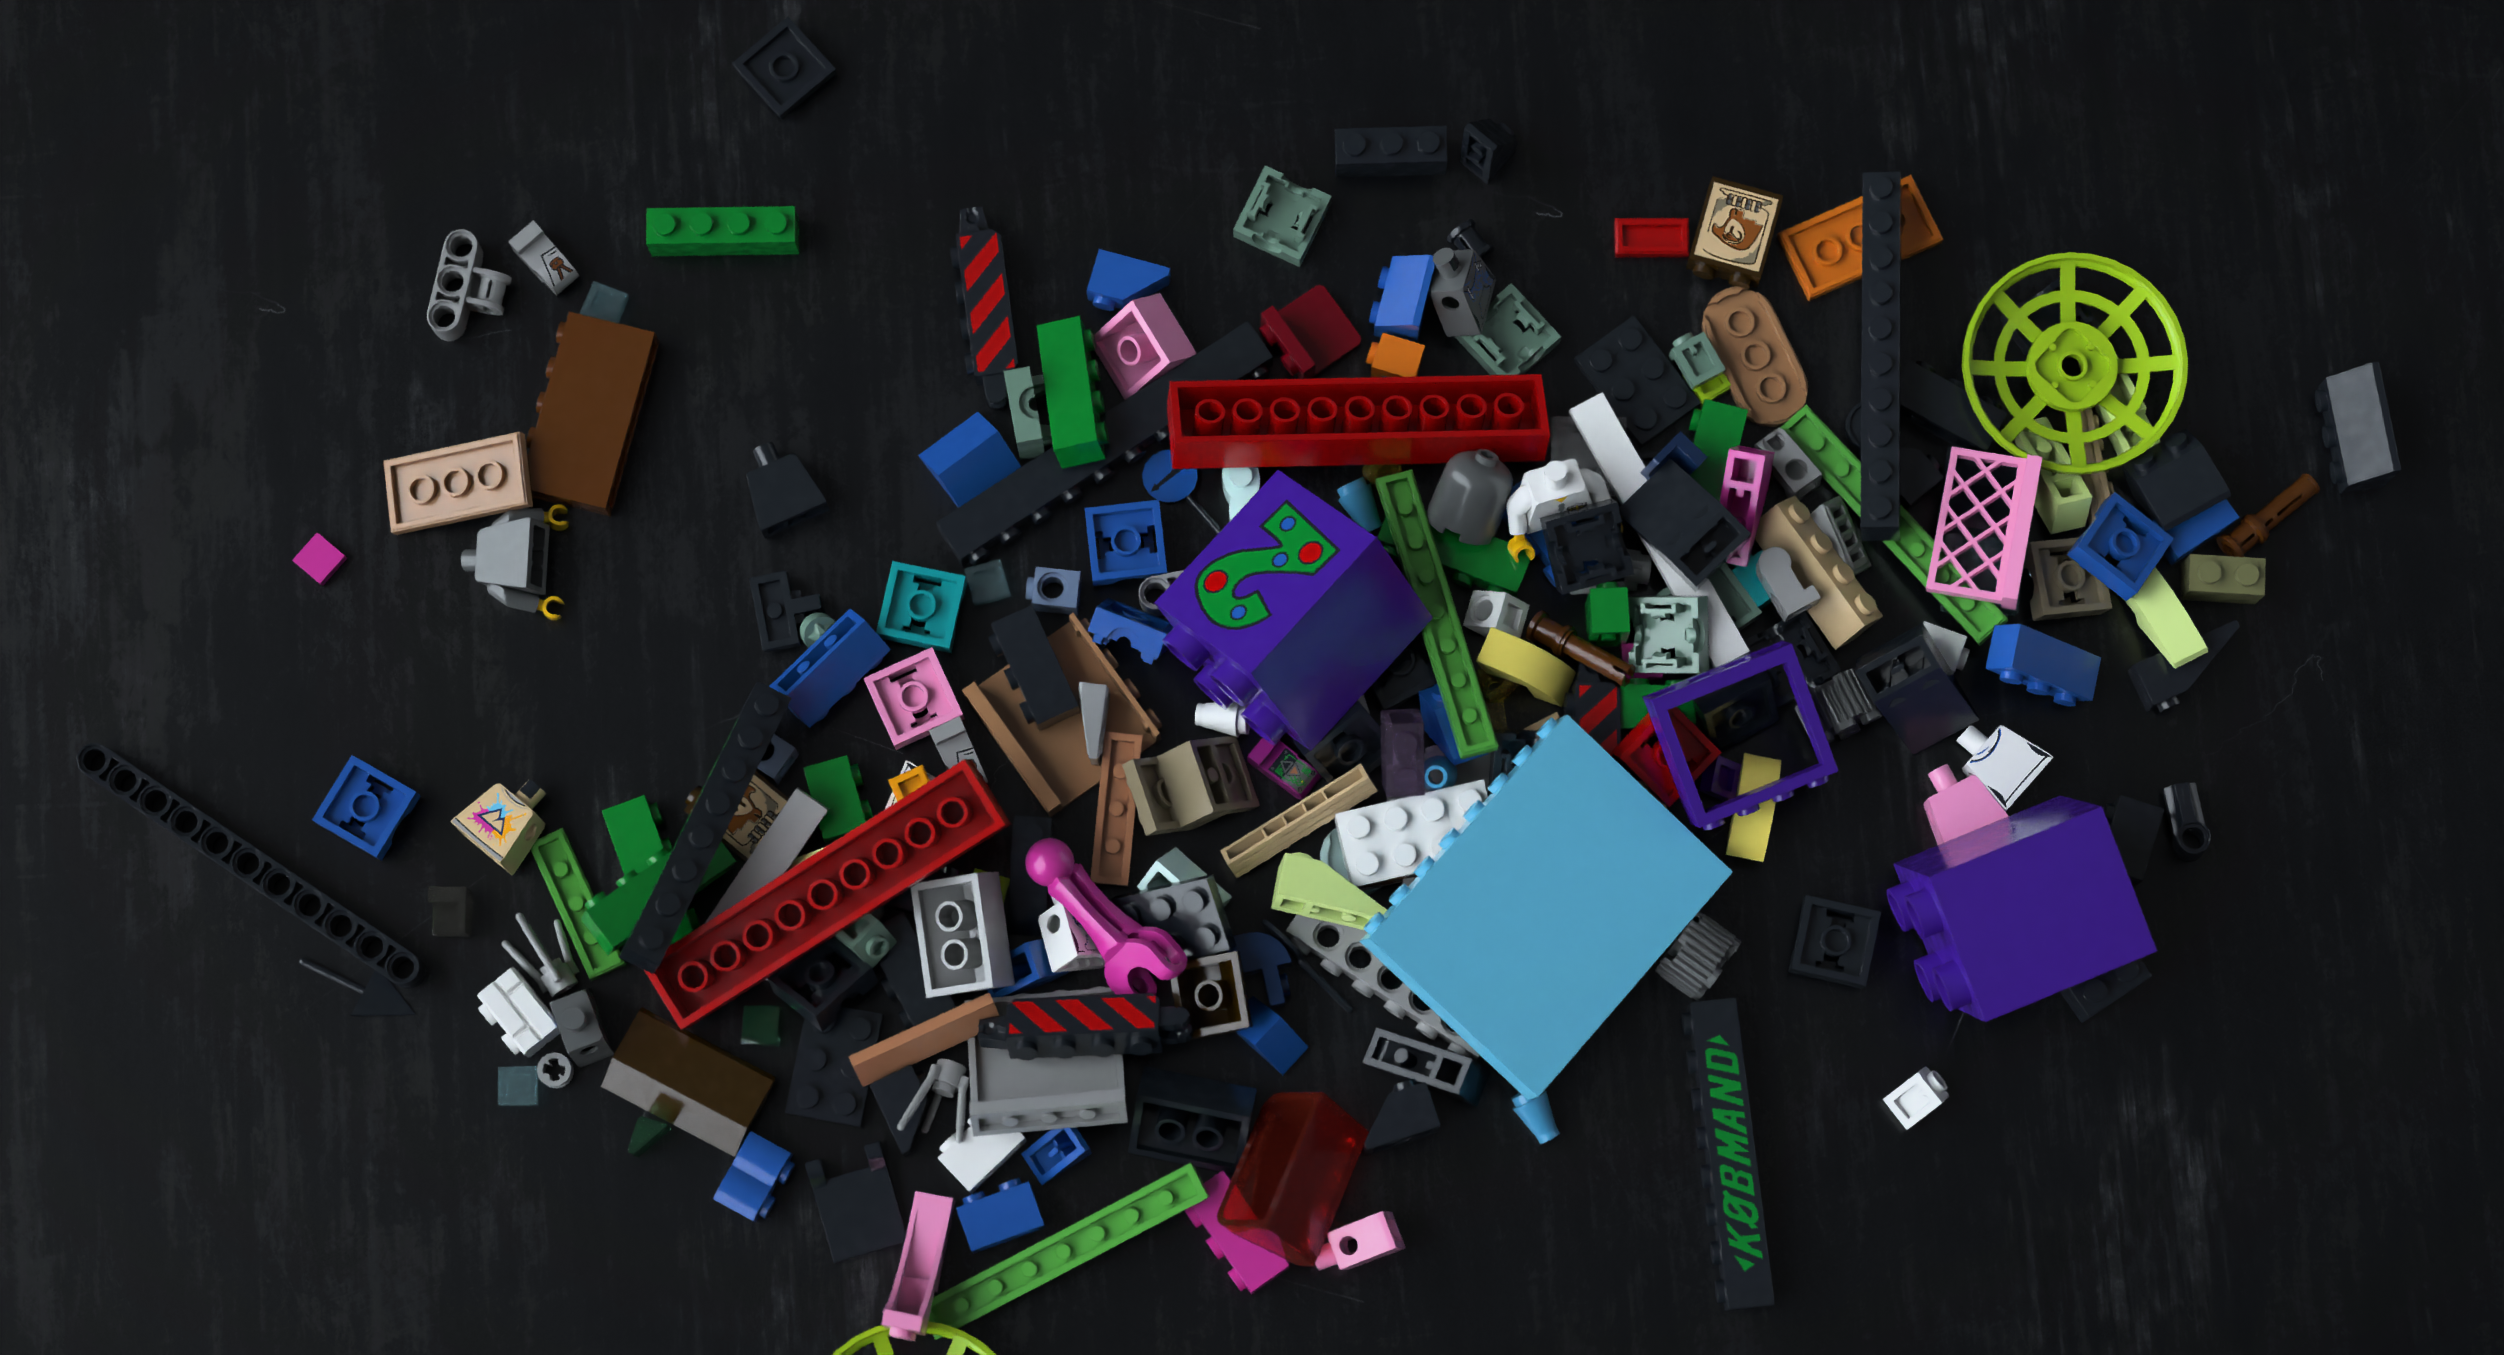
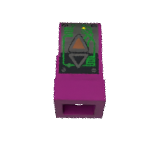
M1262 738L1247 756V762L1299 800L1305 799L1322 778L1311 765L1299 758L1298 754L1280 740L1275 745H1272Z

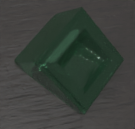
M744 1006L741 1044L780 1047L783 1009L780 1006Z
M643 1116L638 1117L627 1149L628 1153L639 1158L669 1132L672 1127Z

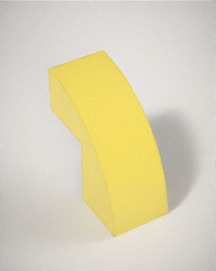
M1492 627L1476 660L1486 673L1526 686L1535 698L1562 707L1565 693H1568L1576 675V672L1570 666L1547 651Z
M1744 753L1737 796L1779 780L1781 760ZM1769 799L1760 803V809L1745 816H1738V813L1732 815L1727 835L1726 855L1760 862L1764 861L1776 802Z

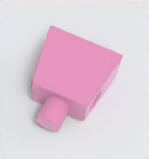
M1948 764L1940 766L1928 774L1938 793L1929 797L1924 802V808L1937 845L2009 816L1976 775L1973 774L1958 782Z
M1381 1211L1328 1232L1329 1242L1311 1249L1319 1271L1338 1264L1340 1270H1348L1403 1250L1405 1245L1393 1213ZM1355 1238L1358 1248L1357 1251L1350 1253L1347 1246L1348 1241Z

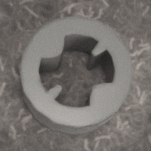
M554 1052L542 1057L538 1063L537 1073L544 1084L557 1089L569 1084L573 1078L574 1068L570 1059ZM558 1060L559 1065L566 1070L563 1076L559 1074V1080L553 1081L552 1076L546 1073V1067L548 1065L552 1067L551 1062Z

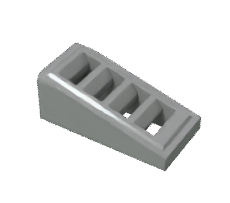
M1840 495L1821 504L1810 514L1820 530L1830 538L1833 548L1844 563L1851 567L1855 576L1872 566L1848 509Z
M1079 682L1078 689L1087 754L1091 765L1099 766L1102 760L1111 693L1107 685Z

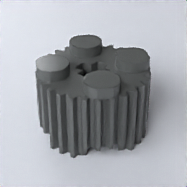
M1853 668L1838 673L1832 677L1833 680L1815 689L1814 687L1809 688L1828 743L1835 740L1834 735H1839L1841 740L1846 739L1861 731L1859 723L1866 725L1882 717L1880 710L1872 701ZM1797 705L1795 706V710L1806 730L1805 724L1803 722L1801 713Z
M1701 912L1694 916L1687 924L1686 929L1684 928L1676 940L1672 942L1655 970L1663 979L1697 1001L1701 999L1708 988H1711L1723 971L1721 968L1726 960L1732 957L1741 944V941L1734 934Z

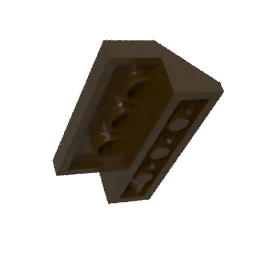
M641 1008L613 1055L601 1087L736 1157L746 1139L753 1120L765 1106L776 1077L685 1029L681 1030L679 1026Z

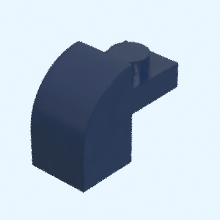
M1249 932L1235 935L1236 947L1226 951V953L1240 951L1244 977L1262 973L1271 1010L1285 1007L1284 997L1291 996L1286 973L1279 975L1278 970L1292 967L1291 957L1287 949L1276 938L1265 933Z

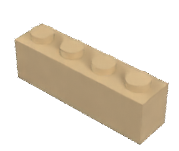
M1796 495L1776 504L1760 518L1755 540L1763 551L1771 547L1784 549L1790 555L1792 560L1791 569L1803 589L1814 585L1821 598L1817 605L1809 608L1807 612L1835 650L1855 640L1883 617L1877 608L1875 600L1865 592L1855 578L1851 567L1844 563L1833 548L1830 538L1820 530L1810 516L1808 508L1798 500Z

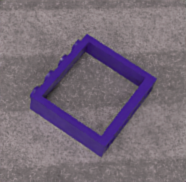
M1785 641L1777 642L1643 697L1689 824L1695 827H1703L1704 830L1717 828L1725 823V817L1738 813V816H1745L1760 809L1759 804L1772 799L1773 802L1788 799L1795 795L1794 789L1806 784L1808 788L1822 785L1829 781L1828 775L1839 771L1792 643ZM1783 664L1818 764L1704 810L1668 710Z

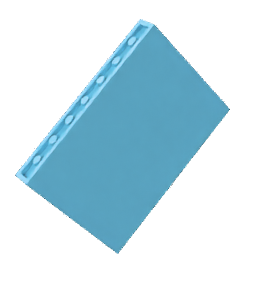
M1568 714L1557 720L1551 717L1541 726L1536 733L1540 739L1532 748L1526 745L1517 753L1512 760L1516 766L1508 775L1502 772L1487 788L1491 794L1483 803L1477 800L1464 813L1463 817L1467 821L1458 831L1452 828L1440 840L1438 845L1442 849L1433 859L1427 856L1413 871L1417 875L1415 880L1409 886L1402 884L1391 895L1388 901L1392 903V906L1384 915L1378 912L1367 922L1363 928L1367 934L1360 940L1372 954L1527 1100L1537 1098L1542 1094L1733 872Z

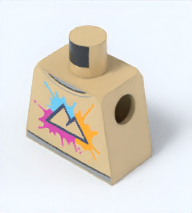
M530 779L515 795L498 783L455 816L451 823L467 839L509 874L513 875L544 830L545 823L532 809L546 793Z

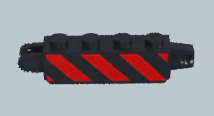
M982 207L965 208L960 210V233L956 234L957 246L950 247L953 269L960 268L962 281L955 282L958 304L965 303L967 317L960 318L963 340L970 339L971 352L965 353L967 375H975L977 386L984 385L988 406L994 409V411H1000V409L1007 407L1006 404L1008 403L1004 371L1019 368L1001 235L993 229H988Z
M1579 662L1577 679L1570 693H1565L1564 715H1570L1587 734L1621 765V762L1611 753L1621 742V690L1614 683L1607 682L1606 676Z
M1153 993L1014 999L1007 1005L1006 1015L981 1019L978 1025L980 1047L1007 1049L1010 1059L1021 1060L1046 1057L1068 1059L1074 1056L1096 1055L1098 1057H1108L1118 1054L1148 1055L1150 1053H1163V1045L1178 1044L1179 1042L1181 1044L1183 1042L1187 1043L1188 1040L1190 1041V1038H1193L1192 1034L1194 1033L1192 1025H1190L1191 1018L1187 1008L1184 1009V1007L1180 1008L1179 1006L1177 1008L1175 1006L1161 1007L1160 999Z

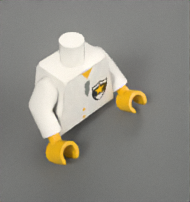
M1576 459L1562 462L1557 460L1551 461L1544 467L1526 472L1520 487L1509 497L1506 505L1509 533L1514 535L1508 542L1507 549L1515 562L1519 563L1518 554L1523 549H1525L1526 555L1530 560L1534 559L1535 549L1525 537V533L1530 534L1542 530L1540 518L1611 499L1602 476L1588 468L1580 469ZM1621 522V532H1623L1622 522Z

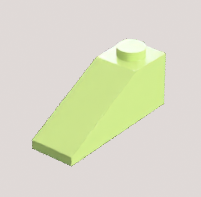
M2047 417L2033 419L2037 423L2053 429ZM2024 428L2014 439L2017 447L2034 456H2040L2044 460L2055 463L2071 464L2070 457L2062 443L2044 439L2027 428ZM2041 469L2035 507L2050 534L2085 527L2093 496L2080 475L2059 474Z
M1300 852L1284 854L1278 868L1271 909L1364 930V926L1376 913L1380 912L1384 915L1387 909L1323 861L1315 860L1310 855Z

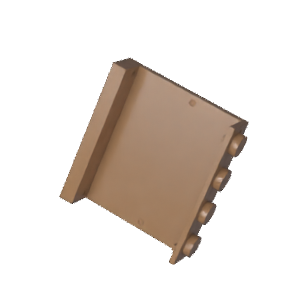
M1074 613L1069 615V623L1047 638L1079 705L1080 713L1041 731L1038 730L1035 722L1028 724L1019 706L1025 699L1019 688L1014 691L1011 689L1003 671L1010 668L1009 665L977 686L973 682L962 690L968 703L1050 817L1100 783L1102 760L1099 766L1091 765L1087 754L1078 689L1079 682L1103 684L1109 687L1111 695L1105 732L1143 735L1141 754L1161 740V734L1158 729L1162 727V724L1150 708L1146 711L1142 709L1136 700L1141 695L1129 678L1122 681L1114 670L1119 667L1116 659L1107 648L1102 651L1099 649L1096 643L1092 641L1094 633L1088 631L1090 623L1086 618L1079 621Z

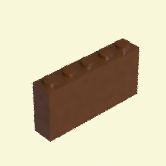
M569 311L566 322L561 321L557 330L556 342L560 344L556 357L551 356L547 365L546 377L550 378L546 392L541 391L537 400L536 412L540 413L536 427H530L526 440V448H530L527 458L532 498L611 517L660 341L656 333Z

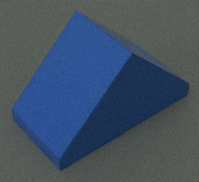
M1252 996L1248 1002L1253 1027L1237 1031L1236 1033L1280 1074L1284 1075L1309 1047L1278 1014Z
M1076 1127L1051 1129L1021 1153L1041 1185L1048 1183L1092 1154Z

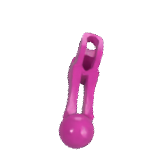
M1045 838L1037 841L1030 847L1025 860L1027 873L1034 882L1048 887V894L1059 901L1083 926L1105 960V978L1108 986L1115 994H1139L1134 989L1135 987L1140 993H1153L1156 995L1157 984L1148 970L1161 980L1173 979L1184 971L1187 965V956L1171 935L1157 927H1142L1115 906L1090 879L1083 866L1074 863L1073 853L1066 843L1055 838Z

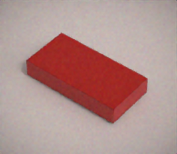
M1615 218V257H1689V218Z

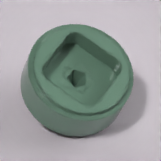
M816 612L810 614L803 620L799 629L802 642L809 648L835 621L826 613Z

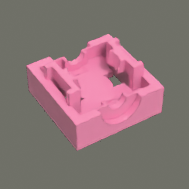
M932 647L863 678L896 750L929 736V730L960 716L961 720L965 719ZM913 669H916V672H913V673H911V674H909V675H907V676H905V677H902V678H900V679H898V680H896V681H894V682H891V681H890V680L893 679V678H896V677H898V676H900V675H902V674H905V673H907V672H909V671H911V670H913ZM927 708L928 713L926 715L914 718L913 714L920 713Z

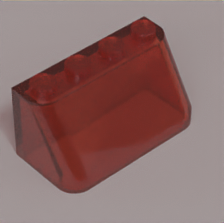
M1280 1092L1274 1094L1264 1103L1218 1210L1217 1220L1219 1224L1230 1233L1295 1265L1314 1266L1369 1132L1324 1092Z

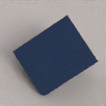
M1680 431L1640 473L1648 480L1671 458L1688 475H1691L1707 456Z

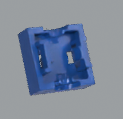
M2114 492L2103 501L2094 514L2095 519L2083 535L2077 539L2067 555L2083 569H2086L2104 583L2107 588L2127 601L2138 593L2174 538ZM2107 553L2113 559L2119 561L2116 567L2104 559Z
M1159 500L1085 508L1093 586L1110 585L1120 580L1132 578L1147 579L1151 576L1167 573ZM1154 531L1156 535L1157 553H1155L1152 533ZM1140 534H1148V536L1142 537L1144 541V548H1141ZM1096 538H1099L1101 559H1098ZM1105 538H1111V545H1112L1113 551H1110V549H1109V542H1110V540H1109V541H1104L1103 539H1105Z
M1107 598L1096 606L1088 631L1094 633L1092 641L1100 645L1102 643L1107 645L1111 639L1117 641L1120 637H1127L1131 641V647L1141 652L1143 661L1152 665L1154 659L1157 660L1168 650L1162 640L1174 627L1165 619Z
M351 755L312 820L382 861L392 845V838L398 825L406 815L412 812L421 795ZM377 779L380 782L386 784L387 786L393 788V791H390L389 789L376 783L374 780ZM373 786L374 789L372 790V792H369L370 788ZM354 817L358 821L363 822L365 824L364 826H360L358 823L355 822V820L353 821L351 826L349 825L351 819ZM344 829H347V830H349L350 832L356 834L357 836L361 837L363 840H361L360 838L354 836L353 834L349 833L348 831H346V830H344Z

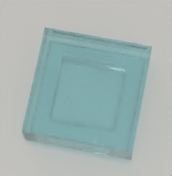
M594 281L580 314L619 323L630 297L627 293Z
M1000 559L964 569L975 607L1011 597Z
M537 1066L498 1067L499 1106L538 1105Z

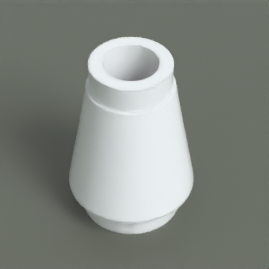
M1234 701L1225 710L1215 702L1198 703L1195 711V725L1239 737L1240 734H1248L1250 726L1242 718L1241 713L1249 705L1246 704L1243 707Z

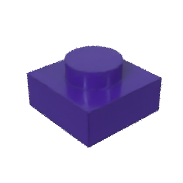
M1719 755L1702 773L1699 791L1722 801L1735 798L1741 764Z

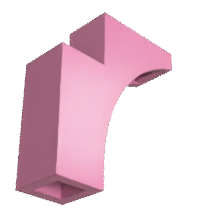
M915 1191L900 1263L889 1300L884 1309L881 1324L890 1329L889 1335L894 1338L915 1341L916 1334L926 1336L934 1292H938L956 1202L953 1198Z

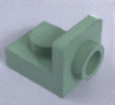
M1704 331L1696 336H1693L1692 332L1687 333L1672 343L1674 347L1671 349L1668 358L1671 363L1676 362L1692 390L1725 373L1726 368Z
M868 914L835 935L838 940L872 968L896 944V939L871 914Z

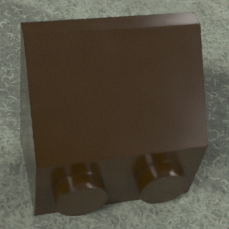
M1240 951L1188 960L1184 971L1179 976L1170 979L1175 1008L1178 1006L1180 1008L1184 1007L1190 1013V1025H1192L1194 1033L1192 1034L1193 1038H1190V1040L1234 1033L1253 1027Z

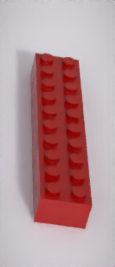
M1542 374L1169 382L1167 417L1172 469L1447 463L1451 457L1462 451H1478L1479 449L1494 452L1501 462L1544 461L1550 439Z
M964 759L670 945L654 974L646 970L644 971L681 1030L689 1028L1011 825V822L971 759Z

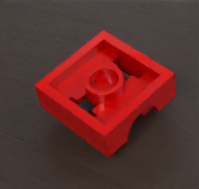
M1677 707L1669 709L1668 713L1686 762H1689L1688 767L1692 778L1695 781L1722 752ZM1647 713L1611 753L1631 770L1663 804L1671 807L1679 798V794L1659 740L1655 742L1652 748L1647 744L1650 737L1656 734L1649 713Z

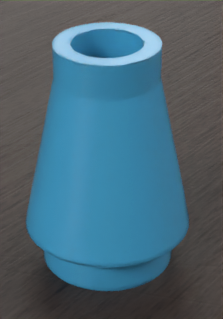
M1364 477L1337 489L1340 496L1338 499L1339 503L1355 523L1368 532L1383 525L1379 517L1371 483L1367 485Z
M1432 756L1421 766V783L1429 791L1452 787L1457 781V768L1445 756ZM1432 770H1440L1444 776L1443 781H1440V783L1432 781L1430 776Z
M1543 1091L1539 1097L1527 1100L1520 1092L1511 1098L1515 1105L1512 1109L1536 1136L1540 1144L1560 1134L1546 1091Z

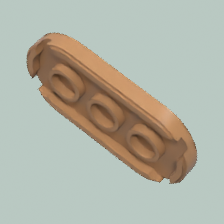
M1731 287L1717 293L1704 311L1702 332H1705L1726 368L1724 374L1731 384L1729 392L1737 407L1748 410L1747 419L1753 423L1767 427L1782 426L1794 416V413L1796 414L1805 405L1808 381L1776 312L1769 300L1757 291L1755 293L1742 287Z

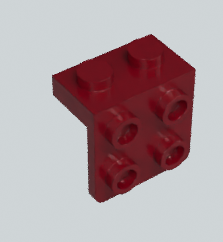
M1322 285L1313 287L1279 311L1272 305L1261 313L1260 333L1270 346L1275 344L1283 355L1280 359L1286 370L1292 376L1296 374L1299 379L1313 378L1357 348L1361 343L1359 333L1327 289Z

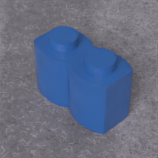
M750 1131L713 1199L754 1222L758 1220L759 1216L766 1218L776 1201V1198L772 1196L778 1182L785 1184L795 1167V1164L790 1162L793 1154Z

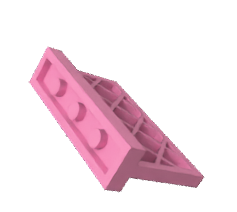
M1952 446L1926 592L2001 604V608L2016 610L2043 457L2027 454L2026 459ZM1957 459L1972 460L1981 471L1964 482L1956 471ZM1984 463H1990L1991 465L1986 467ZM2000 466L2017 468L2016 479L2003 488L1991 474L1992 471ZM1983 477H1986L1997 492L1980 503L1969 487ZM1955 479L1959 486L1952 490ZM2014 489L2011 500L2006 493ZM1964 491L1975 507L1958 517L1949 506L1950 499ZM2001 497L2009 507L2010 513L2007 517L1995 523L1985 510V507ZM1980 512L1990 528L1973 538L1962 522ZM1948 514L1953 521L1946 525ZM2007 524L2006 535H2004L2000 528ZM1957 526L1968 542L1951 553L1943 542V536ZM1995 532L2004 544L2003 551L1989 559L1978 543ZM1973 547L1984 563L1967 574L1956 558ZM1942 550L1946 557L1939 561ZM2001 560L1998 571L1993 564ZM1949 562L1953 564L1962 577L1951 585L1935 582L1937 570ZM1988 568L1997 579L1996 591L1979 590L1972 581V578ZM1967 583V585H1968L1970 588L1960 587V586H1962L1963 584Z

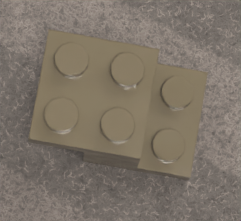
M1235 736L1189 740L1157 757L1132 759L1122 764L1127 778V785L1131 790L1138 811L1139 821L1143 826L1146 836L1194 830L1225 814L1246 812L1260 806L1241 748Z

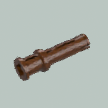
M2303 473L2299 479L2256 514L2244 515L2240 520L2241 523L2228 534L2223 533L2217 537V543L2226 556L2244 557V554L2257 543H2265L2268 540L2270 530L2291 515L2313 495L2320 492L2318 483L2312 476Z
M1543 610L1534 615L1526 630V640L1533 643L1538 641L1551 648L1552 653L1557 657L1568 655L1619 683L1622 687L1629 684L1631 680L1618 671L1633 677L1636 669L1635 665L1629 664L1577 636L1578 633L1575 627L1571 625L1563 626L1555 622Z

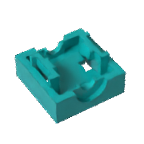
M892 561L876 633L884 640L928 649L932 647L933 650L951 653L956 635L958 613L967 586L966 576ZM917 579L941 583V586L917 582ZM912 619L918 622H926L925 627H918L912 624L911 630L904 629V627L910 628Z

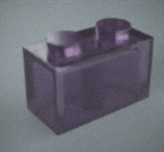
M1419 709L1381 710L1382 785L1386 797L1425 795L1424 722Z

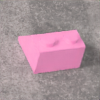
M1160 293L1132 300L1094 334L1095 352L1124 400L1197 354Z

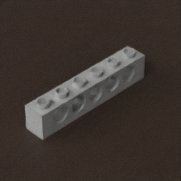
M1301 915L1295 916L1286 930V936L1291 939L1290 941L1303 955L1307 956L1309 952H1312L1322 959L1320 966L1337 977L1343 973L1354 980L1352 987L1368 998L1375 994L1386 1001L1383 1007L1396 1017L1403 1019L1407 1015L1418 1024L1415 1028L1426 1037L1435 1040L1439 1036L1450 1044L1447 1048L1450 1052L1470 1057L1477 1061L1480 1054L1456 1032L1450 1031L1446 1027L1445 1021L1432 1009L1421 1011L1414 1006L1413 997L1416 994L1404 983L1394 990L1383 986L1381 976L1390 970L1360 942L1367 934L1365 930ZM1324 929H1331L1338 934L1339 941L1335 946L1327 948L1318 942V934ZM1356 950H1363L1369 954L1371 962L1365 968H1355L1349 961L1350 954Z

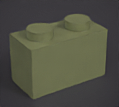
M2190 554L2181 563L2180 600L2255 605L2265 596L2266 559Z

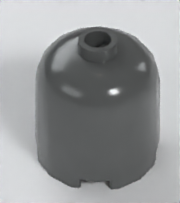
M1490 450L1462 451L1454 455L1447 462L1426 511L1429 524L1440 533H1444L1445 528L1452 532L1461 534L1459 541L1462 543L1473 545L1490 544L1492 537H1495L1498 533L1507 507V500L1511 495L1513 486L1511 472L1499 460V457Z

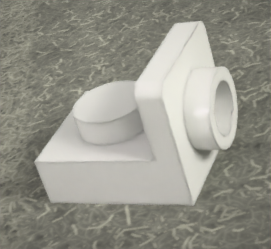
M1925 1066L1883 1100L1907 1130L1949 1097V1094L1946 1092L1947 1085L1944 1079L1936 1071H1930Z

